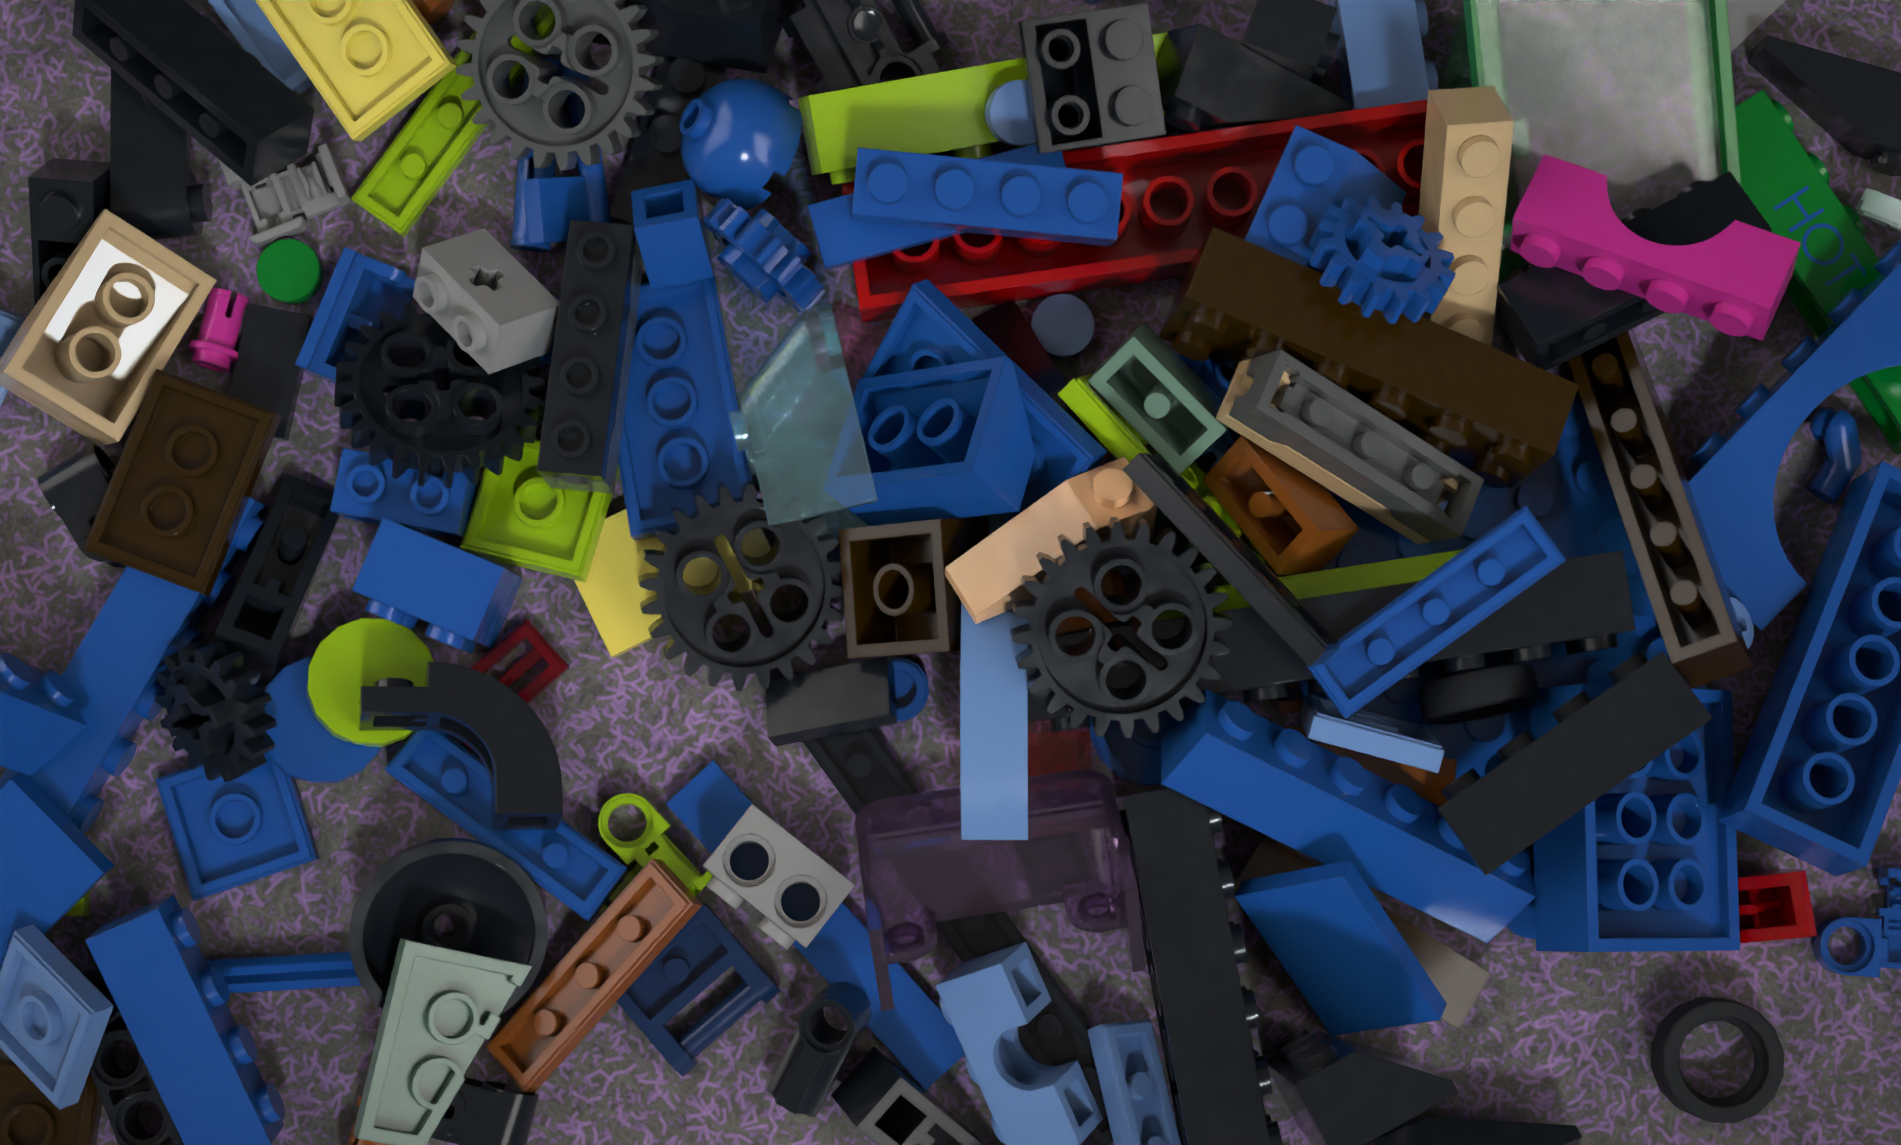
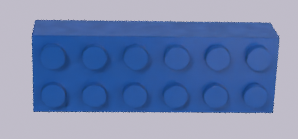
M1881 461L1851 482L1717 820L1834 876L1867 867L1901 778V469L1884 461Z

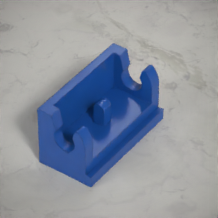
M344 247L295 365L310 375L336 384L337 362H344L346 342L359 343V331L362 324L379 330L380 312L382 311L388 312L398 321L403 319L404 303L409 302L411 304L414 299L415 280L405 276L406 272Z

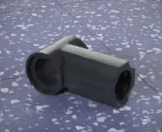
M847 982L833 983L825 987L801 1012L798 1029L766 1089L775 1098L776 1104L794 1114H805L815 1117L819 1113L858 1036L870 1022L872 1015L870 1002L866 994L856 985ZM831 1007L841 1012L846 1019L847 1030L840 1031L830 1026L824 1017L823 1008Z

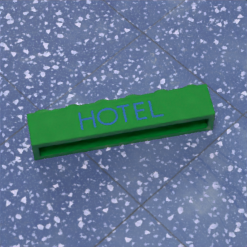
M1762 89L1735 107L1741 187L1769 224L1772 233L1801 243L1794 271L1785 292L1818 339L1833 323L1826 315L1838 300L1853 287L1862 293L1880 275L1873 268L1880 257H1877L1864 238L1865 227L1858 214L1850 206L1842 205L1828 185L1830 178L1822 161L1813 153H1806L1793 134L1794 124L1788 111L1778 101H1771ZM1692 136L1685 144L1695 158ZM1901 365L1868 373L1848 383L1896 455L1901 454Z

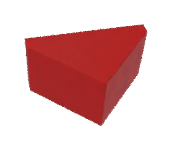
M1773 869L1738 875L1740 943L1806 938L1817 935L1805 870Z

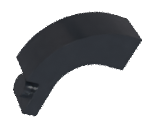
M428 662L425 687H413L412 681L403 678H385L375 681L374 686H361L359 731L428 730L443 732L460 739L477 753L487 769L491 783L492 830L558 829L563 814L561 769L555 747L544 724L534 710L509 687L480 671L444 662Z

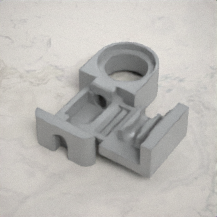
M326 143L317 146L319 153L315 154L317 162L313 161L310 165L302 168H297L294 163L287 165L288 170H286V167H283L253 186L248 185L218 159L228 186L233 191L241 189L258 231V234L248 238L257 247L266 248L273 242H276L279 237L288 235L292 238L304 233L308 224L302 216L295 219L298 214L305 213L306 217L310 219L352 202L333 151ZM262 183H266V184H267V185L264 186V187L256 188V186L259 185V184H262ZM333 186L334 192H331L330 187Z

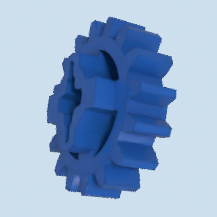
M1369 196L1363 207L1352 197H1347L1340 208L1331 205L1327 209L1309 241L1308 246L1314 249L1309 260L1310 266L1325 269L1319 283L1323 287L1337 286L1342 291L1338 302L1344 305L1352 301L1359 306L1361 305L1362 316L1369 318L1374 310H1379L1383 312L1389 324H1395L1401 313L1415 323L1420 320L1424 311L1433 314L1448 291L1456 274L1449 269L1454 259L1453 253L1438 249L1444 238L1440 232L1426 233L1422 229L1425 218L1421 215L1411 217L1406 213L1402 214L1403 210L1400 203L1394 202L1390 209L1387 210L1381 208L1375 196Z
M722 198L702 220L705 223L704 226L714 234L713 237L726 247L717 257V260L764 303L770 301L777 294L787 305L790 304L799 313L806 314L825 293L823 290L825 287L815 279V274L803 265L811 256V252L801 241L786 230L775 217L764 209H761L751 218L742 207H737L728 198L726 200Z

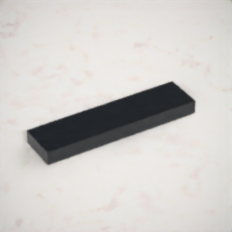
M1139 453L1123 469L1135 484L1309 667L1324 664L1340 648L1338 646L1339 641L1160 454Z

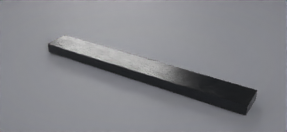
M872 728L802 741L962 962L1026 941ZM1026 941L1052 1001L1028 1024L1018 1027L1019 1040L1032 1059L1043 1065L1059 1066L1078 1060L1103 1117V1120L1088 1136L1095 1145H1109L1113 1142L1087 1032L1090 1027Z

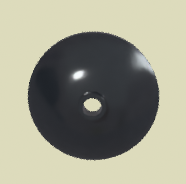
M438 838L423 841L390 857L378 867L363 886L355 902L350 920V954L352 964L362 987L382 1009L384 1008L400 938L532 966L522 985L515 988L500 1013L501 1015L521 999L540 971L548 940L546 911L540 893L528 873L519 863L503 851L489 844L465 838ZM445 913L455 915L458 918L456 928L450 932L439 931L434 926V922L440 915Z

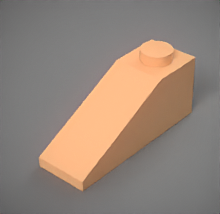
M1125 457L1065 480L945 567L946 578L975 624L1011 610L1013 601L1032 600L1033 594L1023 586L1021 578L1023 575H1029L1042 579L1046 573L1042 569L1036 555L1042 552L1058 560L1063 555L1057 537L1060 534L1065 535L1076 546L1084 543L1082 531L1083 523L1089 522L1097 535L1102 537L1107 536L1110 518L1117 517L1122 525L1124 534L1131 535L1135 524L1139 518H1142L1149 524L1150 540H1152L1157 506L1123 471L1129 464Z

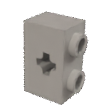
M485 228L422 248L417 277L414 283L413 298L425 312L429 313L456 340L459 347L467 352L488 374L550 353L556 329L559 301Z

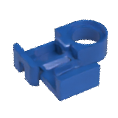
M1878 867L1877 885H1885L1884 908L1876 907V915L1882 916V919L1836 916L1825 920L1816 929L1817 935L1813 936L1812 950L1817 962L1824 969L1841 975L1879 978L1880 968L1901 969V885L1890 884V878H1897V881L1901 882V868ZM1840 927L1852 929L1860 941V950L1857 957L1847 964L1837 963L1828 951L1829 937Z

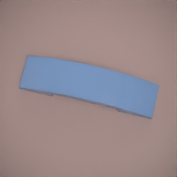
M962 602L960 656L961 840H1028V669H1019L1015 660V656L1027 649L1028 644L1014 642L1010 635V629L1028 624V620L1015 614L1013 609L975 624Z

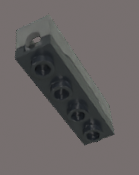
M570 220L537 463V472L542 475L541 477L551 488L614 494L644 266L634 225Z

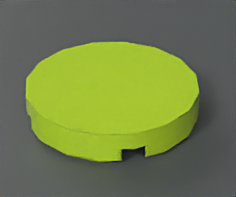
M361 618L338 626L319 643L308 666L306 695L315 718L332 736L345 742L365 745V747H383L405 739L414 730L359 731L361 686H374L375 681L385 678H403L412 681L413 687H425L428 662H433L428 647L412 630L387 619Z

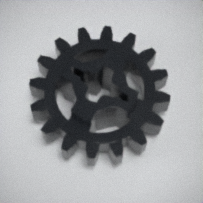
M205 639L200 640L167 656L164 659L167 669L157 673L156 676L158 682L165 688V692L156 695L155 702L167 710V714L164 715L165 718L160 723L162 728L169 730L172 737L176 736L172 743L174 751L185 748L189 753L188 767L194 770L204 765L206 778L211 781L222 776L225 782H230L263 766L267 762L264 753L273 750L275 747L274 741L266 731L276 727L277 721L265 713L264 707L272 698L269 693L262 692L259 685H255L260 677L257 669L247 673L242 668L243 654L240 651H236L227 655L225 643L220 640L208 644Z

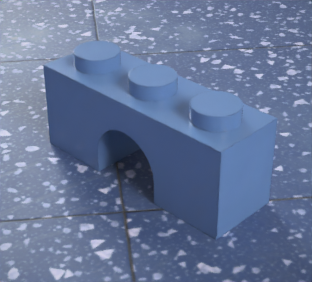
M1026 941L960 963L935 986L940 995L939 1002L942 1014L946 1021L954 1027L965 1052L968 1073L971 1079L979 1085L990 1109L995 1135L1005 1145H1080L1103 1120V1117L1078 1060L1059 1066L1043 1065L1032 1059L1025 1052L1019 1040L1018 1027L1028 1024L1052 1001Z

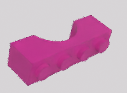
M1544 154L1514 214L1510 250L1519 253L1533 265L1543 268L1555 266L1583 276L1588 283L1597 288L1610 291L1619 289L1644 298L1649 304L1667 313L1683 312L1703 319L1727 335L1736 337L1747 335L1763 341L1792 277L1801 243L1737 220L1714 237L1695 244L1675 246L1649 241L1629 230L1616 216L1608 197L1607 175Z

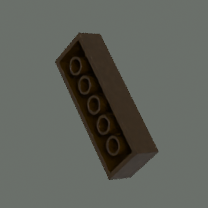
M1213 227L1185 270L1159 335L1160 338L1171 342L1173 349L1179 354L1197 361L1211 359L1232 368V374L1234 375L1239 362L1277 350H1283L1484 479L1482 485L1488 487H1508L1511 489L1554 456L1579 384L1424 317H1421L1418 322L1413 323L1401 313L1395 324H1389L1382 311L1374 310L1372 315L1366 318L1362 316L1361 305L1359 306L1352 301L1344 305L1338 302L1342 291L1337 286L1323 287L1319 283L1323 275L1322 273Z

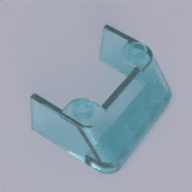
M831 304L807 309L801 313L739 395L741 409L729 412L738 452L746 451L751 474H757L769 527L821 515L825 521L815 534L816 537L832 533L839 537L840 529L868 527L869 525L847 508L878 501Z

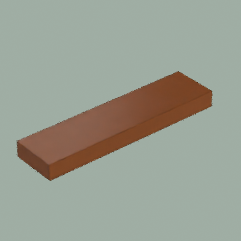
M652 858L485 1047L524 1093L536 1092L703 904L663 860Z

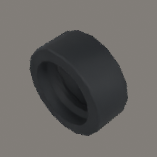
M1698 997L1676 1006L1660 1022L1651 1043V1069L1659 1090L1676 1108L1710 1123H1737L1757 1115L1775 1098L1784 1076V1050L1775 1028L1759 1011L1731 999ZM1710 1021L1727 1022L1738 1027L1749 1039L1754 1052V1069L1748 1083L1737 1093L1724 1098H1708L1697 1093L1685 1081L1680 1069V1049L1685 1037L1695 1027Z

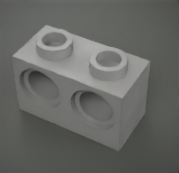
M753 804L703 865L713 875L706 886L736 910L744 900L764 915V918L757 927L786 950L795 941L806 948L855 886ZM743 844H757L768 855V868L758 879L743 880L737 877L731 869V856ZM794 884H807L814 888L819 896L820 906L818 912L809 920H792L782 909V895L788 887Z

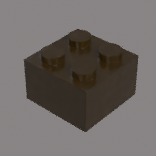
M988 518L934 519L840 529L839 544L848 658L961 651V600L945 576V567L989 536Z

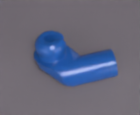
M1823 407L1813 415L1809 429L1815 439L1824 441L1826 459L1807 487V491L1827 504L1835 505L1860 466L1862 452L1857 421L1844 409L1837 412L1831 407Z

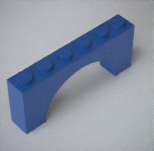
M1901 239L1895 242L1874 264L1873 268L1880 275L1862 293L1853 287L1829 310L1826 316L1833 321L1829 328L1816 341L1808 335L1805 336L1786 354L1780 364L1787 371L1769 389L1762 383L1757 385L1738 404L1734 412L1741 417L1739 421L1724 436L1716 430L1713 431L1689 456V459L1695 466L1686 474L1728 595L1729 597L1736 598L1745 606L1753 624L1761 631L1807 585L1789 562L1781 546L1774 520L1773 498L1775 482L1787 446L1807 416L1836 390L1868 373L1901 365Z

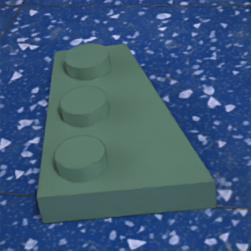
M400 938L353 1136L357 1139L390 1145H426L465 1080L463 1075L484 1040H489L501 1020L499 1017L515 988L522 985L532 966Z

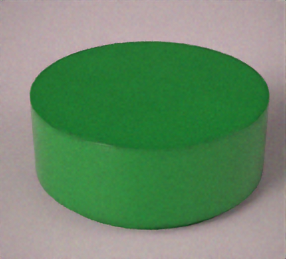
M282 239L273 242L261 253L257 262L256 274L261 288L270 297L280 303L294 305L311 299L318 292L323 281L324 270L319 256L308 245L295 239Z

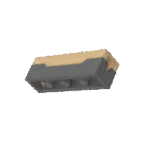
M1277 350L1239 362L1215 418L1416 544L1462 537L1484 482L1482 477L1283 350ZM1448 501L1444 511L1438 508L1442 502Z

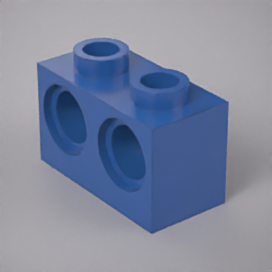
M342 449L330 508L332 513L347 520L380 525L382 519L386 518L419 533L458 540L463 539L481 479H479L478 484L473 485L463 472L454 473L452 487L446 488L440 474L431 473L428 481L422 487L418 486L417 470L408 468L403 475L395 479L392 478L393 461L389 458L380 464L371 466L369 464L368 452Z

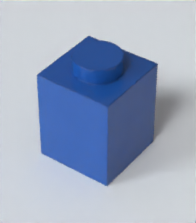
M689 179L631 191L634 231L651 290L672 285L685 286L697 280L714 277L709 236L704 226L705 223L702 221L704 217L694 180Z

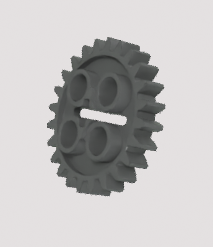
M479 0L487 11L485 16L465 15V22L477 33L475 39L457 41L459 48L472 54V62L457 67L456 73L473 77L475 85L462 93L461 98L462 100L470 101L480 100L483 105L472 119L474 124L490 122L496 124L489 139L492 145L503 144L511 138L513 139L510 158L514 160L525 159L533 150L534 167L539 169L549 167L555 156L560 170L575 169L577 155H579L585 166L597 165L600 163L599 146L609 155L622 152L621 142L617 133L628 138L640 136L641 131L632 119L634 114L643 116L654 114L655 109L642 97L644 91L661 90L663 84L647 76V68L663 63L664 57L646 53L645 44L651 42L659 35L658 30L639 29L637 22L648 10L646 5L625 7L623 4L626 0ZM544 4L552 9L556 22L553 32L547 38L541 36L535 26L536 12ZM600 33L607 37L612 49L610 61L603 68L594 63L590 54L591 42ZM514 35L518 36L526 45L542 54H562L560 62L564 66L606 83L609 88L608 93L602 94L597 88L578 76H558L559 68L556 64L515 48L511 44L512 37ZM517 62L525 67L529 77L528 88L521 96L513 91L509 82L510 70ZM571 92H575L581 97L585 107L584 117L577 126L568 121L564 112L565 99Z

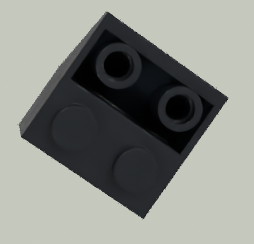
M1148 3L1018 22L1037 154L1166 134Z

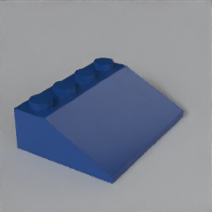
M1572 684L1538 688L1539 700L1530 705V731L1538 739L1559 724L1551 713L1584 690L1593 700L1614 685ZM1691 689L1712 716L1711 720L1533 843L1534 887L1536 894V951L1645 952L1740 950L1736 829L1717 821L1734 779L1731 690Z

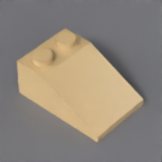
M104 209L22 323L0 358V386L100 446L119 442L143 403L156 369L163 370L217 280L112 212Z

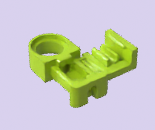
M623 793L610 798L603 805L598 817V828L603 841L627 867L631 866L635 861L638 863L628 872L624 881L609 897L612 903L652 858L663 860L695 896L706 887L712 878V874L706 871L702 875L670 841L665 833L671 826L646 799L636 794ZM625 805L635 806L640 809L647 821L646 829L642 836L631 842H623L616 839L608 827L609 818L613 811ZM604 904L598 913L602 915L608 907Z

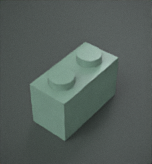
M1145 322L1096 369L1088 380L1179 474L1193 463L1228 428V426L1215 419L1223 401Z

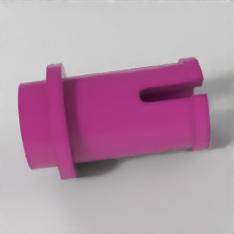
M221 288L211 289L208 294L197 340L189 342L188 349L193 352L191 363L212 371L229 372L231 362H236V359H238L239 353L234 350L245 308L249 303V299L246 296L237 293L235 298H231L232 291Z

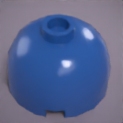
M727 79L705 91L699 98L692 100L686 106L680 119V148L684 169L699 189L718 202L722 198L725 200L728 198L737 207L740 206L744 210H750L763 203L772 192L762 187L770 180L774 172L782 176L786 175L800 142L801 112L789 103L790 100L794 99L784 91L755 79Z

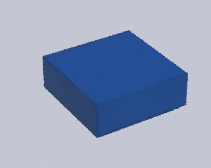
M585 176L523 180L529 244L567 242L570 220L589 221Z

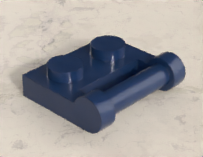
M704 903L617 1000V1003L668 1063L684 1077L698 1064L696 1057L759 1001L762 1000L767 1004L781 992V989L709 905ZM733 966L744 981L679 1038L674 1035L666 1023Z

